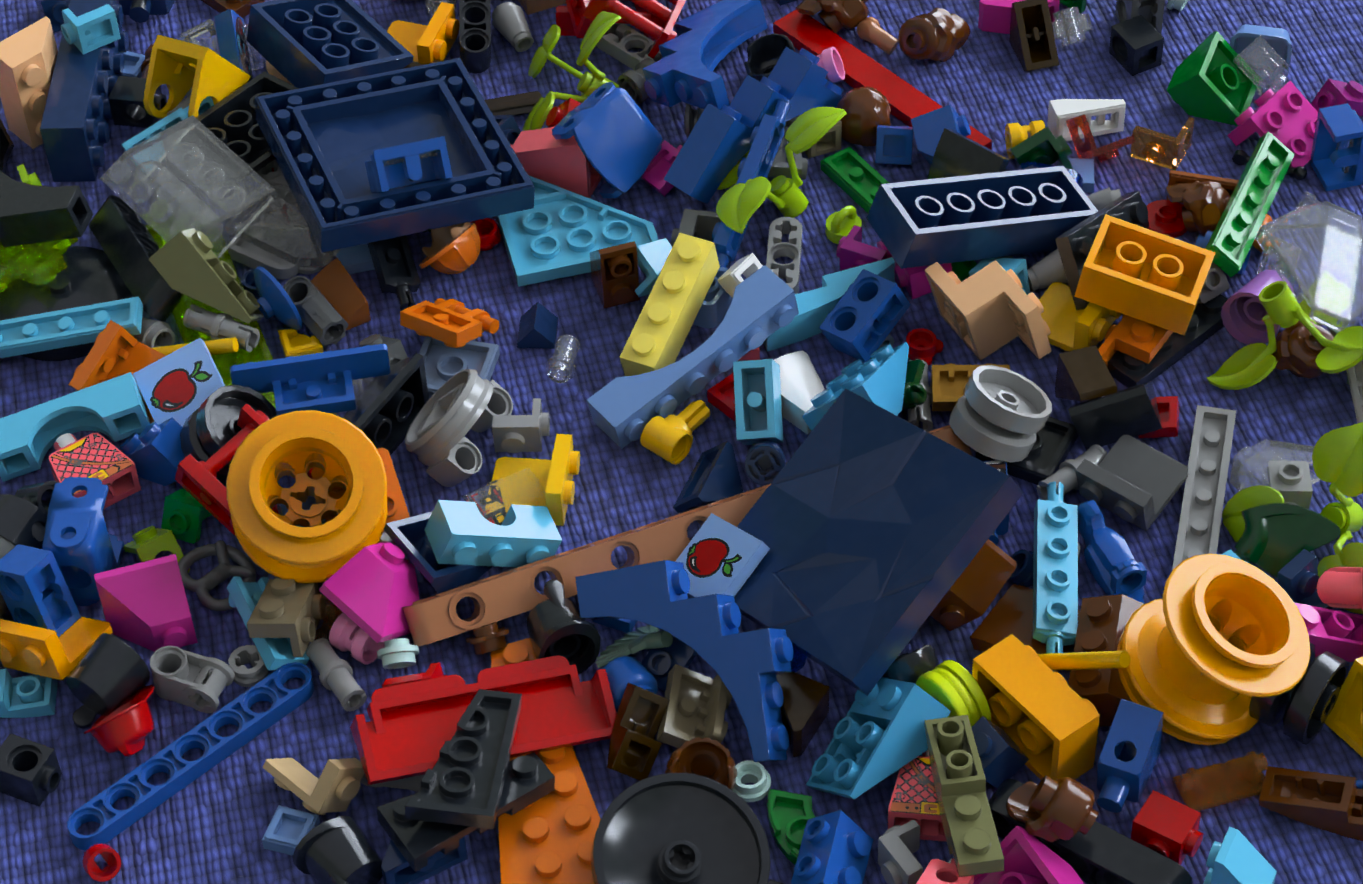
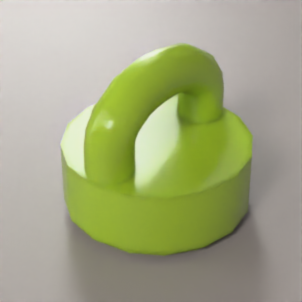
M845 206L840 211L829 215L826 219L825 234L831 242L838 244L843 236H848L854 225L862 227V221L857 215L854 206Z

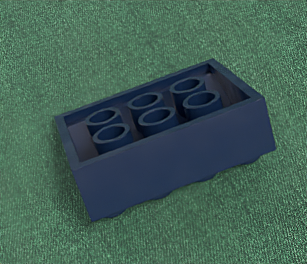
M273 0L252 4L250 7L246 41L293 86L299 89L399 70L413 62V55L352 0Z

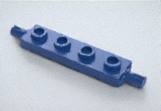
M778 98L772 116L764 114L760 125L754 127L750 139L751 148L747 158L744 157L740 161L736 184H745L748 179L759 176L767 178L784 136L785 120L790 107H792V103L789 100ZM750 219L743 234L730 229L722 221L715 224L712 232V242L715 244L720 267L727 268L729 261L734 262Z

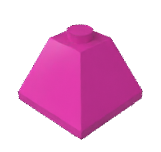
M386 541L365 546L326 580L319 589L323 595L377 643L410 634L403 607L412 606V602L420 600L415 566L405 559L404 552L398 546Z
M176 554L94 574L106 622L110 623L113 630L112 634L154 652L164 646H177L181 648L198 643Z
M1015 826L1000 843L1004 856V871L977 874L974 877L973 883L1085 884L1068 862L1033 835L1028 834L1020 826Z

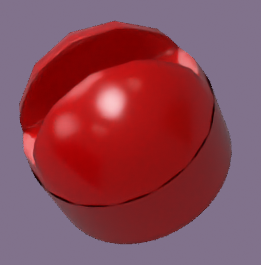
M96 843L84 852L82 863L84 870L92 879L104 882L117 875L121 867V858L111 846ZM98 854L107 863V866L103 869H100L94 860Z

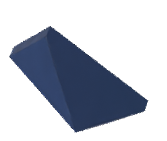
M728 441L702 452L673 506L678 513L743 493L734 449Z

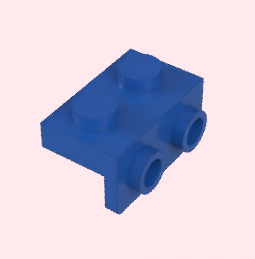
M842 810L809 819L804 829L791 884H863L873 839Z

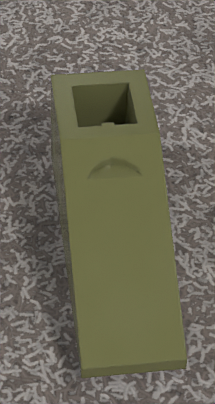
M194 228L182 230L149 258V261L173 290L246 323L255 322L264 317L258 309L260 304L257 302L256 297L248 290L241 288L235 280L236 273L227 262L218 259L211 250L213 248L211 241L203 232L196 231Z

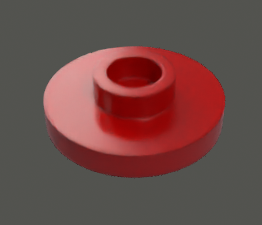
M1157 200L1149 203L1147 209L1150 226L1147 229L1161 234H1168L1172 238L1183 235L1187 232L1182 218L1183 205L1178 202H1170V200Z

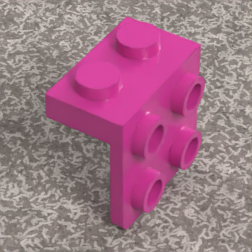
M1289 81L1275 93L1269 88L1254 101L1258 107L1253 110L1250 106L1234 120L1238 126L1227 136L1237 146L1254 132H1257L1260 137L1270 132L1294 153L1295 156L1289 167H1304L1311 160L1318 112L1295 85Z

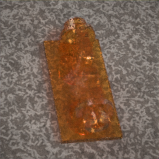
M1254 751L1247 752L1246 756L1228 760L1226 763H1217L1199 769L1188 768L1186 774L1175 776L1172 780L1185 805L1196 811H1201L1259 795L1265 778L1262 771L1268 769V762L1263 753L1256 754Z

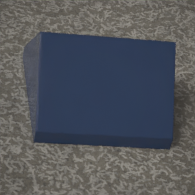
M432 512L389 522L384 527L389 537L404 552L405 556L438 594L474 582L492 568V566L438 564L424 530Z

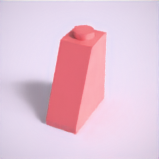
M554 127L521 131L514 144H510L528 175L584 197H591L602 178L583 154L574 135L569 139L556 140L552 135Z

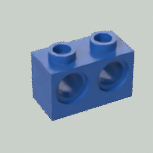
M863 269L833 310L826 316L819 329L834 349L853 358L860 359L865 363L871 358L870 355L879 348L911 304L897 283Z
M18 544L0 559V592L14 622L55 630L59 638L81 618L52 551Z

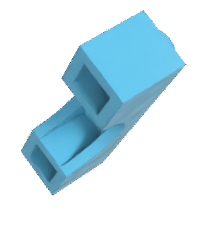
M126 373L0 418V477L2 481L5 482L41 469L42 461L47 451L54 445L56 439L63 434H72L79 431H98L109 436L114 442L128 438L135 432L137 434L142 433L150 425L143 396L132 373Z

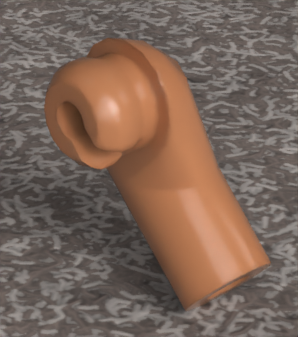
M874 17L865 18L857 26V34L862 40L876 45L889 55L899 43L898 39L880 27L878 20Z

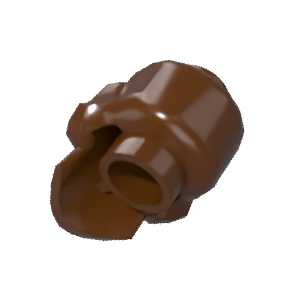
M803 0L796 7L798 12L813 16L818 13L821 20L836 34L842 28L848 31L855 29L869 15V10L865 5L868 0Z
M934 8L927 14L915 16L904 22L899 30L898 41L903 53L912 60L931 59L943 63L954 55L955 50L964 45L970 35V28L967 22L958 15L950 14L949 11L942 8Z
M1195 181L1193 183H1178L1166 187L1167 197L1170 202H1183L1182 218L1189 233L1198 231L1204 237L1208 230H1215L1230 200L1229 193L1218 182Z
M1300 321L1289 328H1285L1282 332H1278L1275 337L1277 349L1272 354L1277 360L1275 368L1289 370L1295 376L1303 378L1319 377L1324 373L1317 367L1316 357L1326 347H1323ZM1310 321L1326 339L1333 340L1334 336L1327 329Z
M1045 775L1039 784L1032 781L1026 782L1018 787L1006 801L1008 814L1013 819L1024 822L1026 825L1025 830L1028 834L1041 837L1050 842H1055L1059 839L1069 840L1078 832L1086 835L1098 816V812L1093 809L1095 801L1094 792L1067 776L1053 780Z

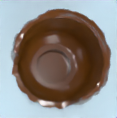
M867 86L860 87L859 89L854 88L847 92L836 106V108L844 109L847 113L840 120L842 122V138L849 143L865 147L876 146L877 126H891L889 101L882 92L875 88Z
M695 737L690 741H685L681 747L672 753L665 769V774L688 773L707 777L731 790L734 788L737 777V769L730 751L724 745H721L719 741L711 740L708 737L703 739Z

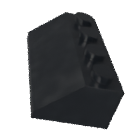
M418 353L391 365V373L389 375L380 376L378 379L373 380L365 394L357 401V410L347 411L343 419L348 420L362 430L373 442L376 449L385 448L389 451L390 455L404 441L411 423L429 400L424 359Z

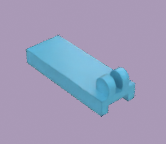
M233 576L226 587L229 592V605L237 608L246 628L247 622L269 581L268 577H261L258 582H243L240 576ZM252 638L267 670H277L281 666L293 662L306 665L309 661L306 651L303 657L293 656L290 638Z

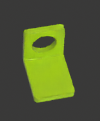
M149 526L138 531L132 536L134 540L123 546L125 552L137 554L141 562L153 560L161 551H169L172 554H176L178 562L184 556L172 530L155 528V526Z

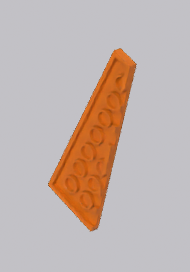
M530 638L508 643L506 647L492 651L491 668L535 660L536 656ZM573 746L536 753L555 776V790L513 815L503 813L498 816L501 884H595L591 868V853L594 836L601 819Z

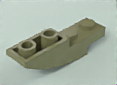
M968 715L924 720L931 770L949 853L954 856L959 877L1004 871V856L985 791L986 778Z

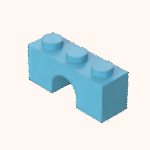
M438 500L424 529L438 564L517 568L555 555L562 541L546 506L511 504L502 524L496 525L486 520L480 514L475 502Z

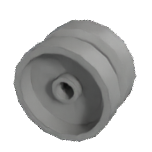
M993 365L979 366L972 372L965 386L964 395L958 399L950 414L949 424L954 433L966 445L980 454L999 461L1019 462L1025 459L1036 442V433L1044 427L1052 412V403L1042 389L1023 375L1003 367Z

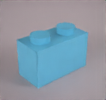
M773 359L733 362L737 441L744 445H753L761 440L783 443L780 365Z

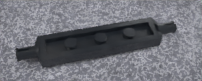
M406 235L367 243L382 293H395L401 311L416 305L411 292H417L421 282Z

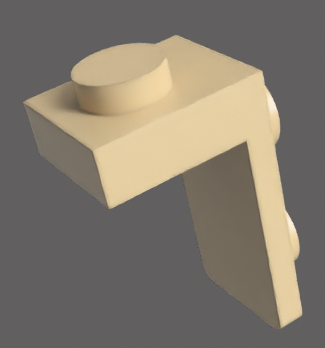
M293 758L266 759L263 765V769L274 777V782L279 787L292 791L303 800L302 804L307 810L318 815L346 811L351 800L358 793L360 781L365 773L362 763L356 758L329 759L319 779Z

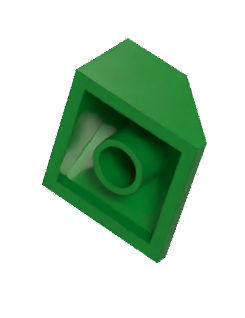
M1215 31L1175 69L1167 92L1171 95L1173 101L1179 104L1190 116L1238 126L1234 120L1250 107L1260 79L1219 32Z

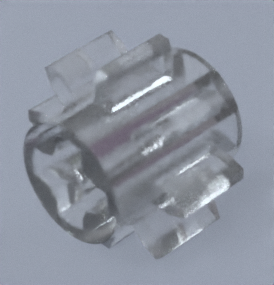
M1078 7L1053 13L1054 22L1052 27L1055 40L1059 39L1061 47L1086 41L1085 32L1092 30L1089 13L1080 14Z

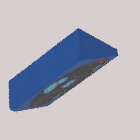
M228 9L214 16L220 56L249 74V81H251L253 78L244 19L234 10Z

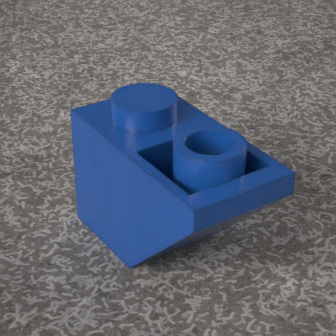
M951 104L911 119L917 149L930 165L944 128L952 129L965 137L971 135L965 115L959 116Z
M173 417L159 425L156 422H152L140 435L136 432L130 435L119 449L135 463L138 477L167 486L176 481L175 476L178 464L185 458L181 449L180 437L183 427Z

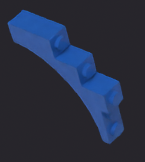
M722 0L675 23L678 36L659 45L662 56L661 60L643 68L646 80L644 88L651 101L668 107L680 102L701 109H705L708 103L720 110L724 104L729 106L730 103L723 77L713 72V70L730 51L768 28L761 0Z
M786 47L768 78L763 76L759 82L747 75L730 105L724 104L721 110L709 103L707 104L664 180L687 195L708 204L723 179L750 150V139L754 127L760 125L764 114L772 116L778 98L787 99L792 103V107H790L785 120L787 122L812 108H836L842 99L841 94L844 89L825 79L828 71L817 65L820 60L819 57L804 48H801L799 53H796Z
M663 560L575 577L580 618L592 620L624 618L641 621L669 632L693 648L717 672L733 696L747 728L754 762L787 760L786 750L789 747V735L786 727L782 724L780 707L783 705V691L776 678L777 674L792 672L790 661L793 659V646L786 634V630L765 628L739 633L738 627L741 624V612L734 596L712 594L688 599L687 593L690 590V579L687 571L684 569L683 562Z

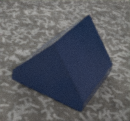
M539 302L534 304L520 318L517 348L555 349L558 318Z

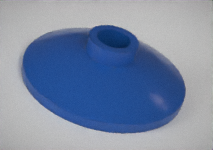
M261 266L253 270L254 281L260 296L257 299V302L260 304L258 309L264 317L269 319L274 316L279 322L290 329L297 331L302 329L303 323L300 314L282 285L265 268Z

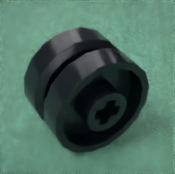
M235 384L220 387L186 419L180 432L181 449L184 456L187 457L191 454L198 462H206L242 430L237 425L241 408L245 404L250 405L255 411H262L269 419L277 416L275 407L265 396L250 387ZM231 461L216 473L217 479L224 486H226Z
M1310 643L1309 665L1303 678L1291 690L1280 695L1252 697L1249 706V715L1270 727L1277 725L1283 720L1284 734L1305 745L1309 744L1323 728L1325 720L1332 711L1349 672V662L1328 651L1315 658V645Z

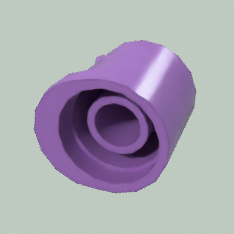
M1275 270L1260 272L1222 306L1221 318L1223 325L1230 335L1247 345L1268 342L1267 327L1262 320L1268 313L1259 300V294L1269 284L1276 281H1285L1298 301L1297 288L1286 275ZM1274 324L1275 335L1280 330V325Z

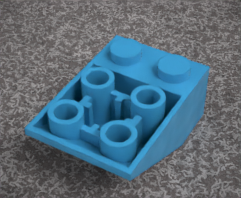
M904 342L895 348H892L889 343L870 355L872 359L862 363L858 359L841 370L842 375L826 384L827 389L810 400L813 406L802 418L811 432L845 388L897 416L903 407L909 354L908 343Z
M882 677L868 696L857 689L853 705L846 717L836 725L833 733L834 737L825 753L815 761L812 775L806 785L811 789L856 799L927 751L924 720L946 718L951 713V710L918 685L911 682Z

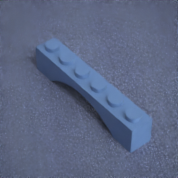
M766 265L762 266L735 287L732 303L723 321L714 333L696 350L679 361L661 369L634 376L616 377L588 398L586 401L593 422L621 449L630 442L640 439L644 427L653 417L661 416L665 418L672 414L677 406L690 396L700 393L706 384L720 373L730 370L733 367V362L739 360L750 350L760 347L765 339L780 327L790 324L794 317L799 314L794 290Z

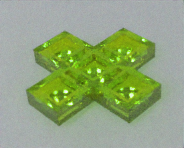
M78 238L3 247L0 242V293L8 287L9 283L17 278L36 286L54 280L57 273L67 268L63 254L67 251V247L78 241Z

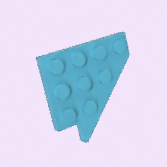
M530 175L528 176L535 186L534 208L496 216L518 287L591 272L590 252L635 241L638 247L639 245L659 240L652 222Z

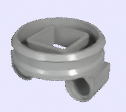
M464 369L456 373L432 395L411 423L405 436L406 450L408 452L413 451L423 465L429 466L426 473L439 484L445 487L456 486L477 473L482 467L481 452L465 435L470 429L476 432H485L492 428L493 415H511L513 401L509 393L493 379L489 381L479 377L475 369Z

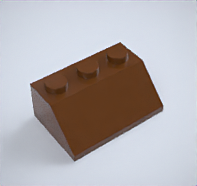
M988 539L930 616L949 631L981 617L1016 569V561Z
M1124 594L1082 598L1074 652L1117 651L1119 639L1124 632L1126 623L1131 615L1144 603ZM1118 668L1070 671L1068 685L1082 699H1088L1095 706L1100 714L1098 727L1112 725L1121 698L1132 702L1121 682Z

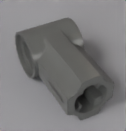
M295 276L284 284L283 288L296 306L302 322L324 346L332 343L337 344L346 336L345 331L349 324L305 276Z

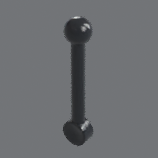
M1243 150L1235 151L1232 157V161L1237 165H1244L1250 159V156ZM1303 166L1289 167L1286 172L1293 175L1297 180H1303L1307 176V170Z

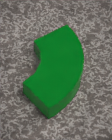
M769 789L767 809L771 834L781 852L795 865L806 823L809 819L815 818L812 811V796Z

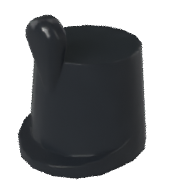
M551 579L545 583L543 590L548 599L539 603L530 611L527 618V630L536 659L557 655L564 656L570 665L576 664L579 675L595 662L600 652V634L594 624L580 618V611L574 602L565 598L564 585L558 580Z
M101 634L67 677L66 683L69 689L84 704L73 713V721L78 728L85 729L91 726L97 714L109 715L137 689L145 687L150 680V672L143 659L124 641L111 634Z
M350 816L336 817L313 828L302 838L292 856L294 865L301 872L313 875L321 884H378L383 877L381 869L383 861L356 821Z

